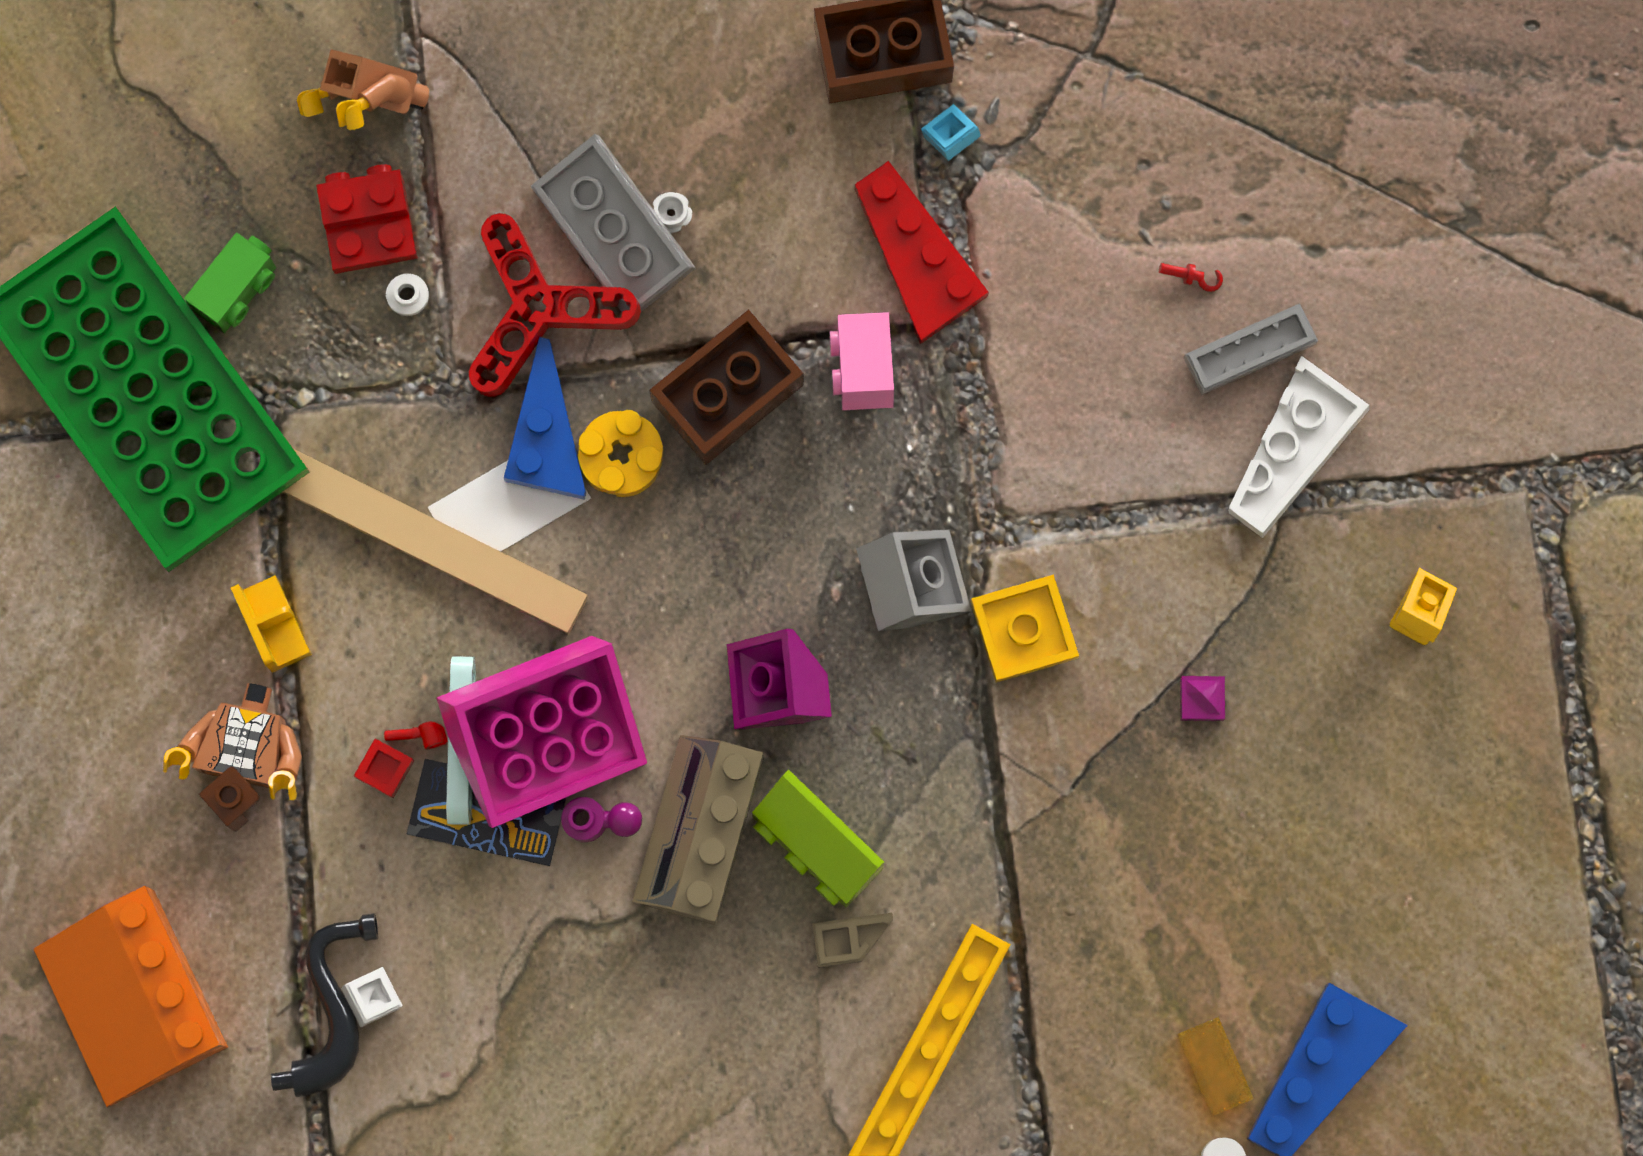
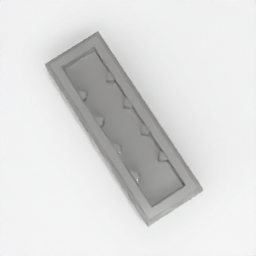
M1299 303L1184 355V360L1201 395H1204L1317 344L1318 339Z

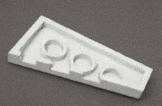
M1301 356L1289 386L1286 387L1281 397L1278 409L1261 439L1256 455L1251 460L1229 506V514L1263 538L1369 411V404Z

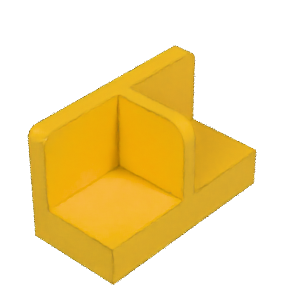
M275 575L246 589H243L239 584L231 587L265 666L272 673L312 655L281 584Z

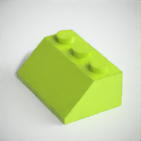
M789 769L752 812V817L757 821L753 829L769 845H772L775 841L781 844L789 852L784 859L800 875L803 876L808 871L820 882L815 889L832 906L840 902L847 908L883 870L884 861Z

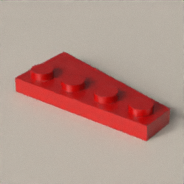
M889 161L855 184L854 189L874 237L879 243L885 263L893 276L900 293V298L906 312L909 314L920 344L988 297V290Z

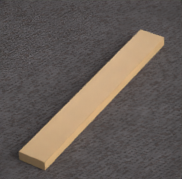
M294 449L310 473L282 493L567 635L570 634L588 599L587 594Z

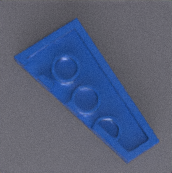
M1328 983L1255 1121L1247 1140L1276 1156H1292L1408 1025Z

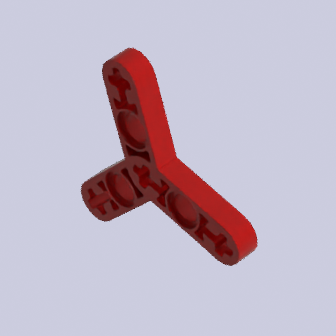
M497 213L491 215L483 223L481 229L482 240L513 304L469 369L471 385L481 395L487 397L501 395L509 387L537 346L539 337H543L548 328L623 330L632 327L639 320L641 314L640 304L634 294L626 288L548 285L521 228L511 216ZM503 226L506 230H510L506 235L514 250L506 252L502 243L495 238L498 227ZM518 260H526L530 264L528 276L519 281L511 279L509 277L511 264ZM544 297L542 302L546 309L542 313L536 310L531 315L532 310L528 306L531 300L539 302ZM576 297H584L589 300L590 307L588 312L579 318L571 317L567 309L569 303ZM601 298V302L605 307H616L619 304V300L623 299L627 306L630 307V310H624L622 316L617 318L612 310L600 309L601 318H597L599 314L597 299ZM521 316L524 321H527L529 318L528 321L534 326L533 330L529 331L523 323L516 321L517 318ZM511 331H520L524 335L522 347L514 352L504 350V336ZM497 351L505 360L510 361V364L506 366L492 355ZM495 368L494 372L499 377L495 383L487 381L483 385L485 380L481 373L484 370L491 372Z

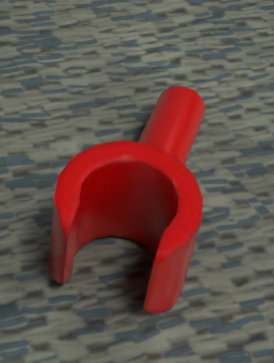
M432 721L422 723L418 727H412V729L385 730L384 732L385 741L422 738L425 750L441 747L448 743L444 727Z

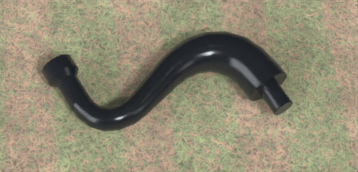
M375 913L362 915L359 920L327 925L318 930L309 940L306 950V965L328 1020V1039L326 1045L318 1054L310 1058L292 1061L291 1071L271 1073L273 1091L293 1088L296 1097L321 1092L342 1081L354 1066L359 1052L357 1021L343 992L327 967L325 949L330 943L337 940L359 937L365 941L377 940L378 924Z

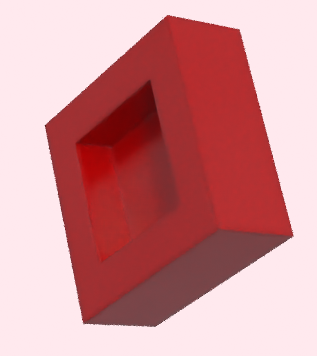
M375 738L356 770L354 777L383 794L394 798L413 765L414 759Z

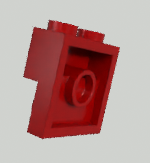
M375 165L366 170V176L350 178V174L347 172H337L327 175L325 183L316 185L334 274L418 259L404 179L400 169L392 171L390 165Z

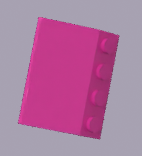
M594 636L587 637L436 698L449 740L491 828L647 764L612 643Z

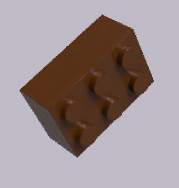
M860 0L814 8V30L829 104L952 83L954 63L941 0Z
M748 309L649 391L651 402L701 461L707 465L803 387L804 373Z

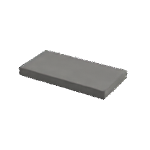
M594 134L531 185L533 191L602 286L628 289L638 300L641 312L696 269L599 135ZM620 299L618 304L620 311L630 310V307L627 306L624 300Z

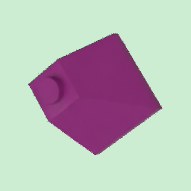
M784 629L727 644L734 729L795 725L832 717L828 674L793 629Z

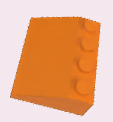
M143 886L104 905L34 948V952L106 1107H110L228 1048L153 889Z

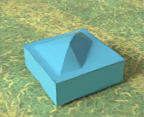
M954 104L921 128L924 138L948 161L981 136L979 128Z

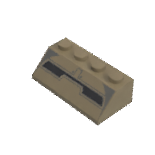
M680 735L633 897V903L717 926L763 764V752L720 740Z

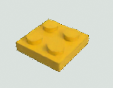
M1054 574L971 598L970 602L996 683L1079 658Z

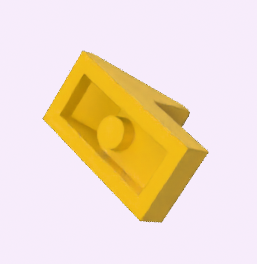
M1419 568L1393 615L1389 626L1422 645L1428 644L1429 641L1433 643L1442 629L1457 588Z

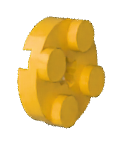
M624 410L605 413L594 419L579 438L578 460L585 479L596 490L616 495V497H630L645 491L655 482L663 460L664 451L661 437L652 423L641 417L637 412ZM620 444L622 447L630 446L632 448V451L628 453L629 462L622 464L619 459L614 461L609 459V455L614 452V445Z

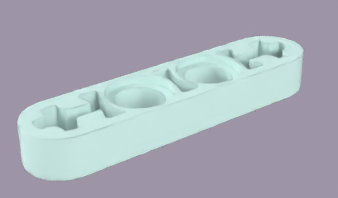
M452 656L450 692L476 682L475 657ZM448 737L447 823L470 825L472 817V788Z

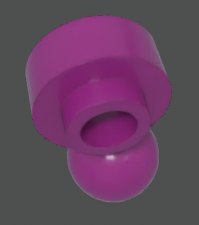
M579 797L571 800L565 806L561 816V823L564 831L576 841L586 843L598 839L606 828H610L614 834L620 837L634 835L642 825V814L634 804L628 802L619 803L610 811H605L595 800L588 797ZM582 811H587L589 813L588 823L578 826L576 824V816Z

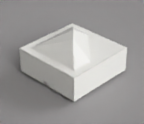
M383 967L353 980L341 988L360 1027L402 1007Z

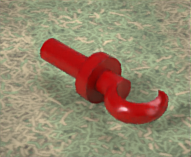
M1161 263L1159 266V273L1183 278V283L1191 285L1193 280L1197 281L1199 286L1207 292L1218 290L1223 283V276L1219 270H1215L1217 276L1216 285L1209 286L1205 283L1204 272L1197 271L1194 264L1188 263L1186 268Z

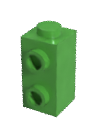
M236 232L188 292L184 300L192 311L225 334L230 326L236 327L242 322L249 310L247 305L257 292L262 294L273 282L275 277L273 272L276 266L269 256L272 250L258 238L251 236L247 240Z

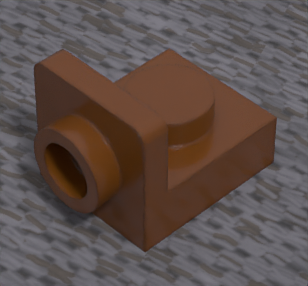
M229 767L199 793L200 797L223 823L235 832L249 821L244 814L260 800L259 794L234 767Z

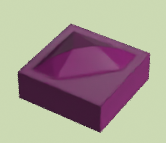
M1181 676L1180 721H1224L1225 676Z

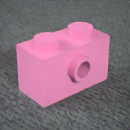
M889 312L838 315V331H830L831 357L839 356L840 369L832 370L833 395H841L842 410L893 408L894 383Z

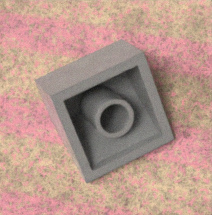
M950 530L893 532L856 548L878 631L907 629L966 614L971 611Z

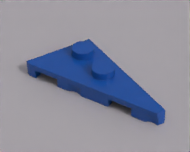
M539 337L504 474V481L585 500L586 491L550 339Z

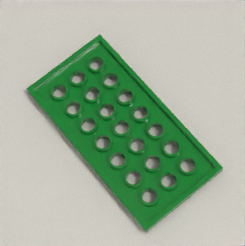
M116 206L0 286L1 341L168 573L310 473ZM105 256L115 257L117 264L111 273L106 275L96 273L95 266L99 259ZM71 280L81 282L82 287L78 296L73 299L61 298L60 291L66 282ZM129 288L138 289L140 291V299L134 306L122 307L119 305V297L124 290ZM34 305L45 306L46 315L41 322L36 324L26 322L25 315L30 307ZM90 314H104L105 323L101 329L95 332L84 330V321ZM161 321L164 324V331L159 338L154 340L143 338L142 331L147 323ZM58 337L68 338L70 346L64 355L55 357L49 354V345L54 339ZM117 345L127 346L129 355L123 363L118 365L108 363L107 356L113 347ZM176 353L187 355L188 363L182 371L177 373L167 371L166 363L170 356ZM81 370L92 371L94 377L90 386L85 389L73 388L72 379L77 372ZM140 378L151 379L153 387L148 395L141 398L132 396L131 387L136 380ZM199 386L210 387L212 396L206 404L201 406L191 404L190 395L195 388ZM107 402L116 404L117 414L111 421L99 422L96 420V411L100 405ZM167 410L176 413V423L172 428L165 431L155 428V419L158 414ZM222 419H232L236 422V430L233 435L226 439L215 437V425ZM135 435L141 438V447L135 454L126 456L120 453V443L125 437ZM190 443L199 445L201 453L195 462L184 464L179 461V452L183 446ZM246 452H256L260 455L259 466L251 472H243L238 468V461ZM155 468L164 470L165 480L161 486L155 489L144 487L143 479L149 470ZM211 477H221L225 481L224 490L216 497H207L203 494V485ZM176 502H186L189 505V514L181 522H171L167 517L169 507Z

